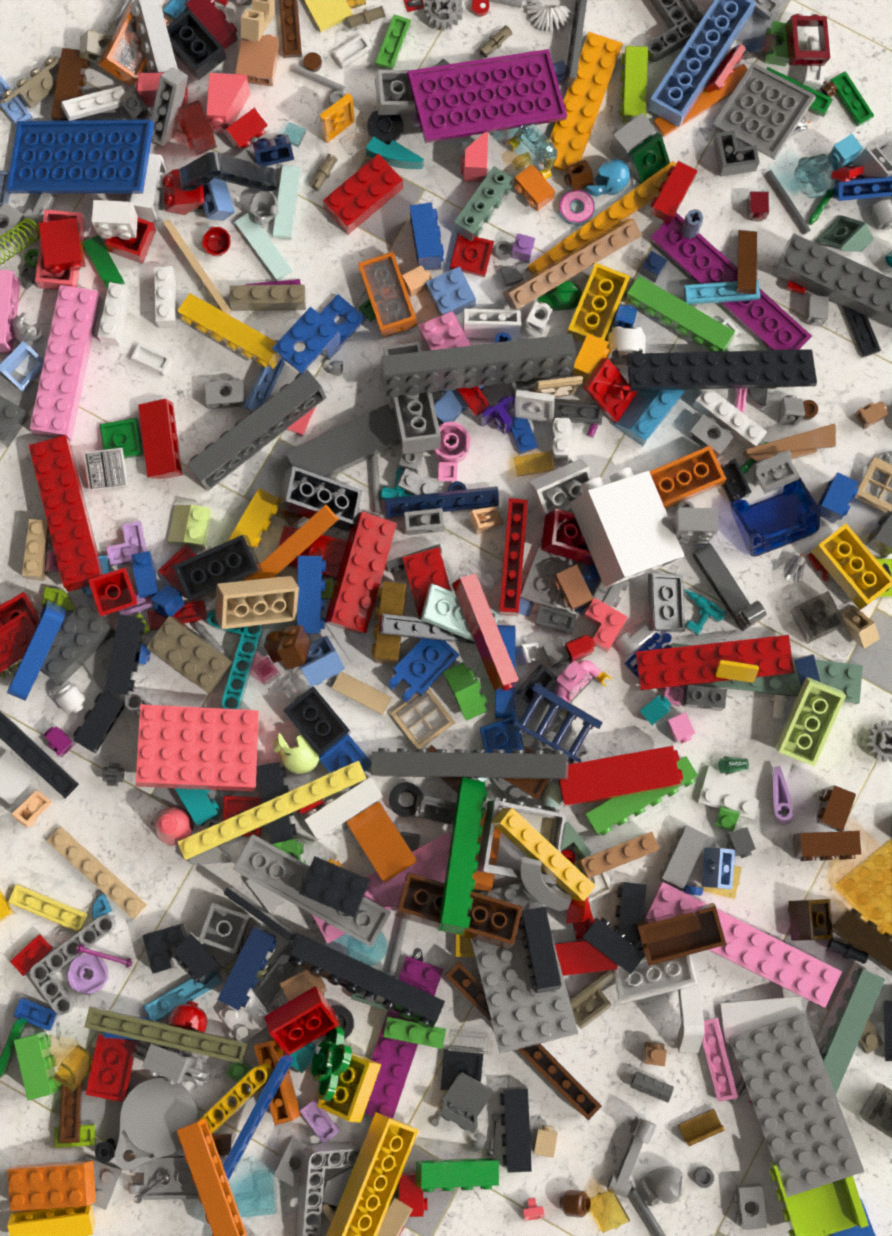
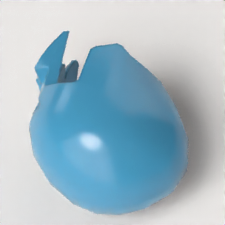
M611 159L602 163L598 169V175L595 177V182L598 186H587L590 190H586V192L598 197L600 195L613 196L623 191L630 178V171L626 163L621 159Z

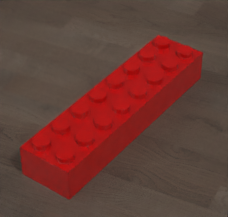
M64 435L31 444L29 449L62 584L68 592L90 586L88 579L103 575L71 443L67 436Z

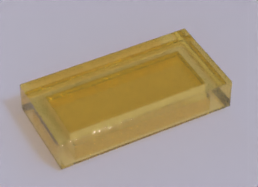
M551 451L514 457L517 477L554 471Z

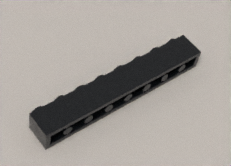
M302 934L299 935L288 961L294 967L304 968L313 976H321L332 985L345 987L348 992L360 994L369 1002H377L386 1010H394L400 1013L403 1018L418 1021L425 1028H433L445 1003L444 1000Z

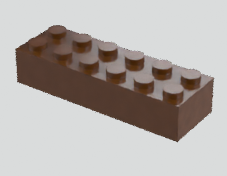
M408 872L404 878L394 916L438 929L444 883ZM471 891L470 898H473L471 910H468L467 914L470 917V924L461 936L509 950L515 942L523 906Z

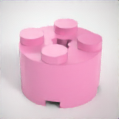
M457 422L443 423L439 427L441 434L440 449L433 450V453L439 461L459 463L468 455L470 435ZM449 441H453V446H449Z

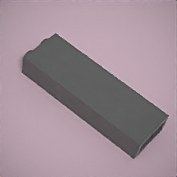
M386 404L285 452L291 467L295 466L329 478L372 456L399 445L400 440L393 408L390 409L389 405Z

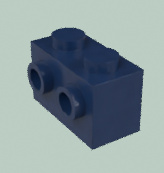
M278 134L274 138H260L256 142H252L257 164L270 166L294 160L289 135Z

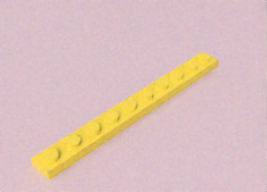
M354 762L178 841V845L184 859L188 860L367 778L360 762Z

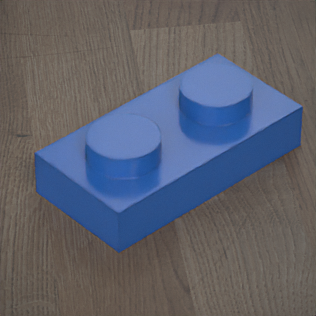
M515 416L510 417L513 421L511 432L520 455L538 449L528 419Z
M24 997L20 998L13 1015L15 1018H24L28 1023L48 1031L52 1030L58 1016L53 1009Z

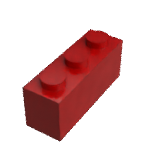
M680 161L675 166L672 165L667 173V176H669L667 182L663 181L658 190L661 192L659 197L655 196L650 204V207H652L651 215L671 224L698 170Z

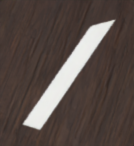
M326 604L325 610H322V618H326L328 611ZM326 624L352 662L358 653L341 628Z

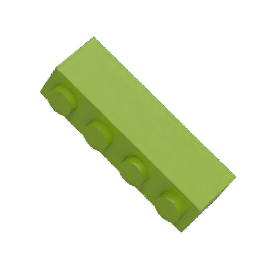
M626 46L625 53H621V64H624V70L620 72V81H623V87H620L619 97L623 99V104L619 106V116H622V123H627L631 117H637L641 113L646 117L648 47Z

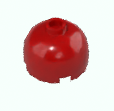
M187 1001L186 1004L174 1007L170 1012L167 1024L205 1033L208 1021L206 1013L198 1007V1003Z

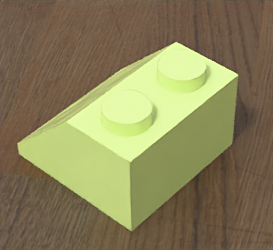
M175 505L168 543L183 546L186 544L189 547L205 549L212 518L211 509L197 505Z

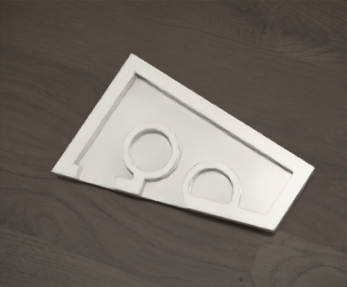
M708 765L697 803L720 809L723 806L739 811V816L754 820L760 801Z

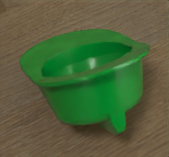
M566 280L538 297L539 303L548 304L552 311L570 310L578 306L582 291L577 284Z

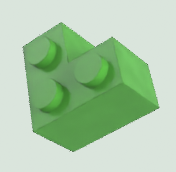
M463 662L443 671L447 684L466 721L487 711L484 705L487 703L486 698L482 692H479L482 688L478 679H474L475 675L471 668L467 669Z

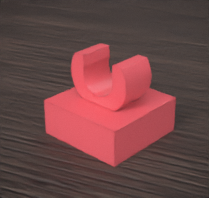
M536 1198L527 1199L528 1209H523L524 1221L543 1219L545 1215L543 1206L537 1207Z

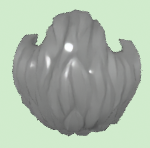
M267 191L256 193L252 197L251 202H249L248 211L255 217L256 224L265 225L278 215L277 199L273 193Z
M21 313L20 316L16 315L12 322L14 337L24 342L39 339L42 327L36 332L34 326L24 322L26 313Z

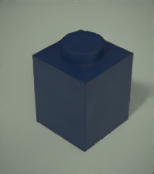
M651 251L641 267L640 274L656 282L665 268L667 259Z

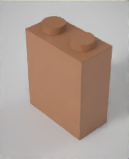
M270 34L262 35L260 40L255 42L241 38L235 74L247 75L248 83L274 86L280 48L279 38Z

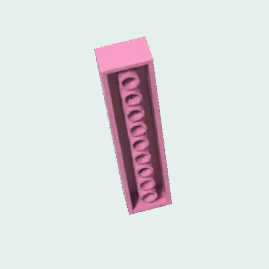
M660 882L643 918L651 920L688 909H693L696 912V907L706 905V903L664 882ZM717 909L727 945L709 949V951L820 1007L826 1008L842 971Z

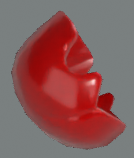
M222 227L209 228L202 238L204 250L213 257L222 256L229 250L231 245V236Z

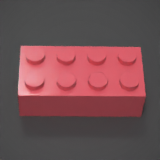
M44 210L43 222L76 217L80 224L82 242L84 240L86 221L82 213ZM40 239L35 277L38 287L50 290H59L60 285L78 287L80 270L71 271L68 269L56 274L46 270Z

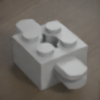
M140 1044L135 1045V1049L147 1054L144 1055L133 1051L131 1055L144 1061L142 1067L147 1069L146 1073L158 1077V1075L164 1076L166 1082L175 1085L176 1083L182 1084V1082L188 1081L197 1085H204V1080L192 1075L195 1074L206 1078L208 1075L207 1072L195 1068L199 1058L163 1045L151 1044L149 1048Z

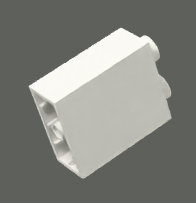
M626 468L609 476L612 483L607 485L603 484L601 477L592 479L579 486L582 495L570 502L605 588L664 567L684 556L649 471L634 476L631 468Z

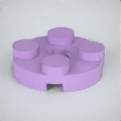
M83 954L76 957L70 964L68 981L71 987L78 992L85 994L95 993L104 987L109 978L107 964L100 957ZM86 968L93 971L91 979L88 977L84 978L83 976Z

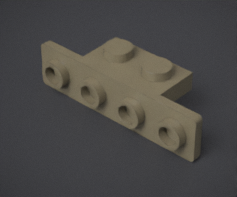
M50 56L44 60V65L41 68H34L29 72L30 76L28 78H22L15 83V88L12 90L9 88L1 94L0 103H7L19 94L28 108L35 106L56 89V81L48 70L59 63L61 58Z
M611 970L601 973L595 982L587 984L583 987L582 992L569 998L575 1022L580 1029H583L612 1006L601 991L615 980L614 973Z

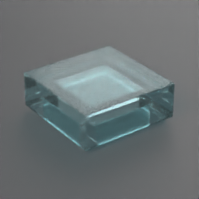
M289 122L284 135H289L291 145L299 148L306 134V129Z

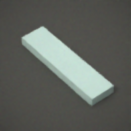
M282 165L277 201L279 213L275 217L273 237L292 239L301 167Z
M250 212L235 221L238 229L276 281L281 280L292 272L291 267L261 226L255 223V218Z

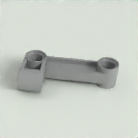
M635 1116L629 1131L632 1138L618 1173H613L609 1179L607 1191L623 1198L628 1196L632 1186V1181L629 1180L643 1143H650L657 1126L656 1124Z

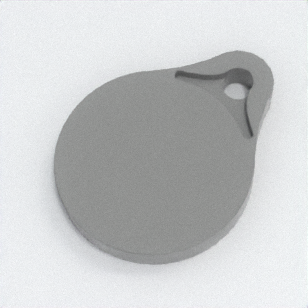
M154 1078L140 1083L128 1094L121 1109L120 1134L114 1156L119 1168L131 1171L151 1160L172 1155L183 1148L178 1141L177 1130L198 1120L197 1106L194 1098L183 1085L168 1083L165 1081V1078ZM127 1150H132L135 1153V1158L131 1162L124 1160L123 1156Z

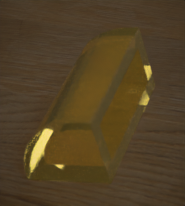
M77 1045L60 1064L53 1079L74 1091L91 1070L92 1060L89 1053L82 1046Z

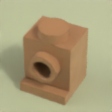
M880 401L876 404L871 402L865 407L860 408L855 413V416L865 430L886 417L888 414L887 407Z
M645 1042L642 1062L665 1066L667 1050L664 1049L665 1045Z

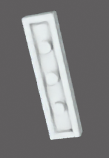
M122 85L62 101L61 107L68 120L71 121L122 107V103L135 93L131 86Z

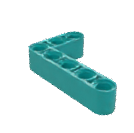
M214 609L207 615V621L210 626L220 631L241 636L222 698L224 709H240L263 629L261 625H256L258 626L256 634L248 632L251 626L238 627L237 629H221L219 623H212V618L215 616ZM245 644H252V651L248 653L243 652ZM246 662V670L239 671L237 668L238 664ZM240 680L242 682L241 688L234 690L232 688L233 682ZM235 699V707L228 708L226 705L227 701Z

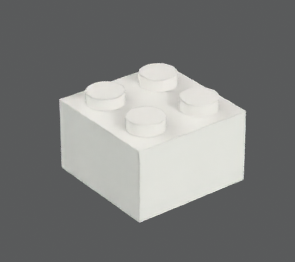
M93 200L92 224L98 236L107 239L119 237L125 240L136 238L138 216L132 202Z

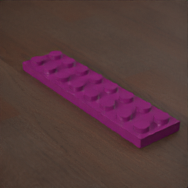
M406 956L399 980L435 996L443 968ZM393 1010L387 1011L371 1058L372 1061L381 1064L364 1114L373 1117L377 1112L394 1118L418 1046L416 1043L384 1037L388 1017L418 1023V1021L403 1018L400 1013Z

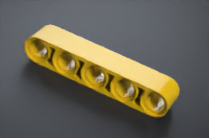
M263 1063L253 1068L199 1119L206 1118L211 1134L221 1128L266 1085L273 1072L272 1066ZM260 1070L263 1072L264 1078L260 1076ZM246 1083L250 1086V1091L247 1090ZM232 1096L236 1099V1104L232 1101ZM219 1110L222 1111L223 1117L220 1116Z

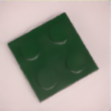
M658 132L628 153L637 181L641 184L670 163L662 135Z

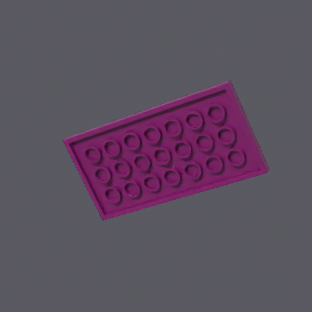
M549 49L409 70L407 72L425 143L563 121L567 118Z

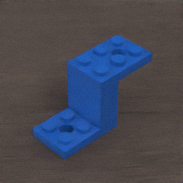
M337 294L320 314L310 306L272 349L302 375L320 354L330 360L364 323L366 317ZM342 316L345 318V322L343 324H336L335 318ZM298 343L305 345V349L301 352H297L294 349Z

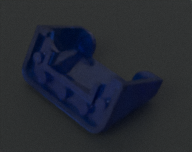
M800 477L798 480L784 485L783 493L750 506L747 500L741 499L730 504L732 515L746 548L752 557L763 555L812 536L820 528V508Z

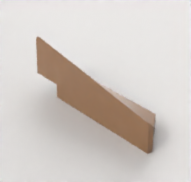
M834 423L746 449L742 454L744 457H749L757 463L762 459H769L777 453L787 450L791 452V460L815 454L817 449L836 446V425Z

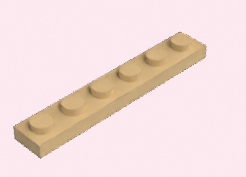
M59 827L47 840L52 847L133 920L148 905L64 828Z

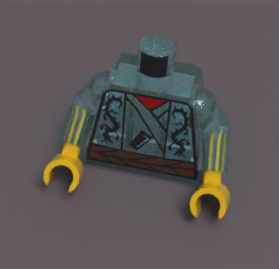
M525 124L506 142V146L511 144L513 147L511 151H514L521 141L544 164V169L539 172L547 180L552 176L550 170L553 168L558 151L551 140L534 124L531 126Z

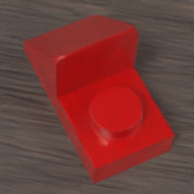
M588 897L585 901L572 899L566 917V924H573L576 940L584 939L582 935L593 921Z

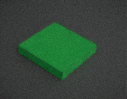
M137 418L99 424L103 450L123 448L124 459L143 456Z

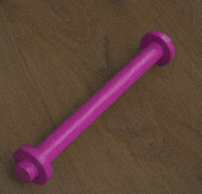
M83 944L76 947L77 954L83 952L124 964L126 968L132 966L131 958L127 960L84 948Z

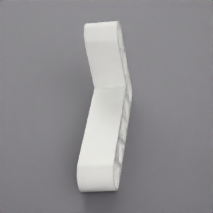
M697 953L691 954L697 985L678 990L681 1025L677 1036L678 1053H699L704 1038V1018Z

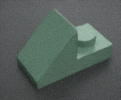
M569 821L566 822L561 851L573 843L575 846L572 848L578 857L583 856V858H586L591 854V851Z

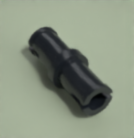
M832 938L827 944L828 951L840 954L845 959L850 958L862 964H865L868 960L869 954L854 948L852 944H844Z

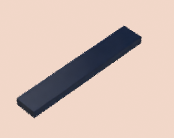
M498 486L384 498L386 518L402 517L404 512L442 508L443 512L499 506Z

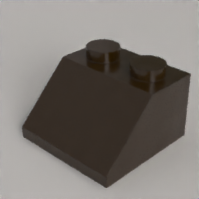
M830 899L789 901L788 913L790 915L791 941L833 939Z

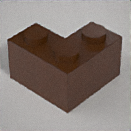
M301 624L289 626L281 631L270 632L267 634L263 646L273 663L283 661L288 670L305 665L311 641Z
M835 785L826 787L825 790L822 789L819 795L820 807L816 814L818 818L817 823L836 831H843L856 793Z

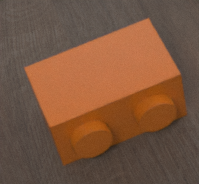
M533 164L515 176L514 188L519 194L525 196L526 202L531 208L534 207L538 211L554 199L555 190Z

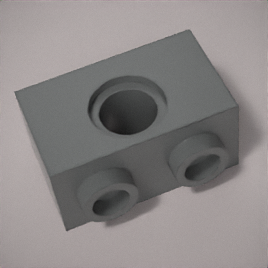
M694 685L685 687L683 707L719 711L725 709L727 689Z

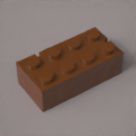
M710 903L696 907V912L693 909H688L637 923L648 965L727 945L716 905Z

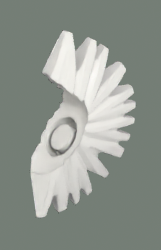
M528 0V2L534 5L527 6V9H529L527 13L535 14L529 19L530 21L536 20L534 26L538 25L537 29H540L542 26V31L546 26V32H548L549 28L550 32H553V22L559 30V22L565 26V23H569L567 19L572 20L568 14L575 15L566 6L543 9L540 0Z

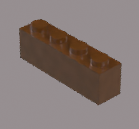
M62 48L51 113L53 121H69L61 107L62 101L84 96L82 90L87 82L85 71L89 68V60L80 58L79 50Z

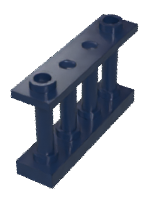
M532 683L530 690L534 692V697L519 723L511 720L510 723L514 725L513 730L522 735L526 732L553 749L563 751V754L568 755V762L572 764L574 761L580 763L581 759L575 755L589 730H592L593 727L600 729L603 722L539 684ZM545 698L550 701V707L536 732H533L525 726L540 700L543 701ZM562 708L567 711L565 714L567 716L553 741L550 742L542 736L556 711ZM579 718L583 721V727L570 750L566 751L559 747V744L573 720Z

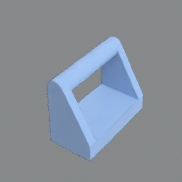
M22 341L0 364V372L23 392L42 372L44 360L29 345ZM31 354L40 363L19 384L10 374Z

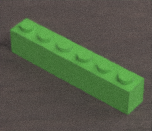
M638 276L627 292V301L631 306L639 307L644 310L646 315L654 316L663 325L673 327L680 335L690 337L695 344L706 346L710 352L726 351L734 339V330L641 276Z
M687 756L679 759L677 766L678 769L682 770L683 781H681L680 786L684 785L686 788L695 783L694 778L698 774ZM680 786L612 798L584 814L595 835L600 833L603 836L612 831L610 827L617 823L620 826L629 821L627 817L633 813L636 817L645 812L644 807L651 804L653 807L662 802L661 797L666 794L668 797L679 792L677 788Z

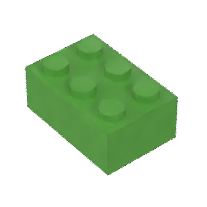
M45 1031L14 1040L27 1101L59 1091L61 1080L59 1075L55 1073L56 1059L54 1055H51L50 1047L52 1042L50 1035H47Z

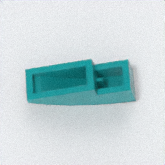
M373 136L365 148L366 156L374 158L379 153L393 167L404 169H423L424 159L394 140L390 145H387Z

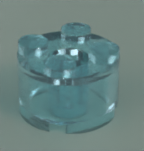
M826 154L801 158L794 171V177L802 194H805L808 198H817L825 195L826 190L830 187L832 190L837 182V179H832V171L834 170Z
M382 931L376 939L373 949L370 948L368 951H365L361 941L352 936L349 937L348 952L351 958L372 966L379 963L386 955L388 942Z

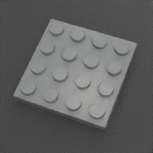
M752 63L712 123V126L721 132L735 130L738 141L747 146L756 145L757 151L775 160L816 97L811 92Z

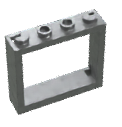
M495 797V800H488L476 871L522 879L521 870L488 864L495 827L491 822L496 817L497 808H513L516 812L553 819L549 843L561 853L567 814L559 813L560 809L549 808L547 811L542 810L543 806L531 804V807L524 806L525 802L513 801V804L506 803L507 799ZM545 872L542 874L546 883L556 884Z

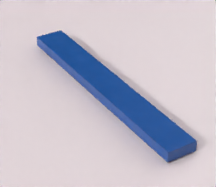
M285 1055L279 1059L223 1164L228 1181L294 1058L290 1055Z

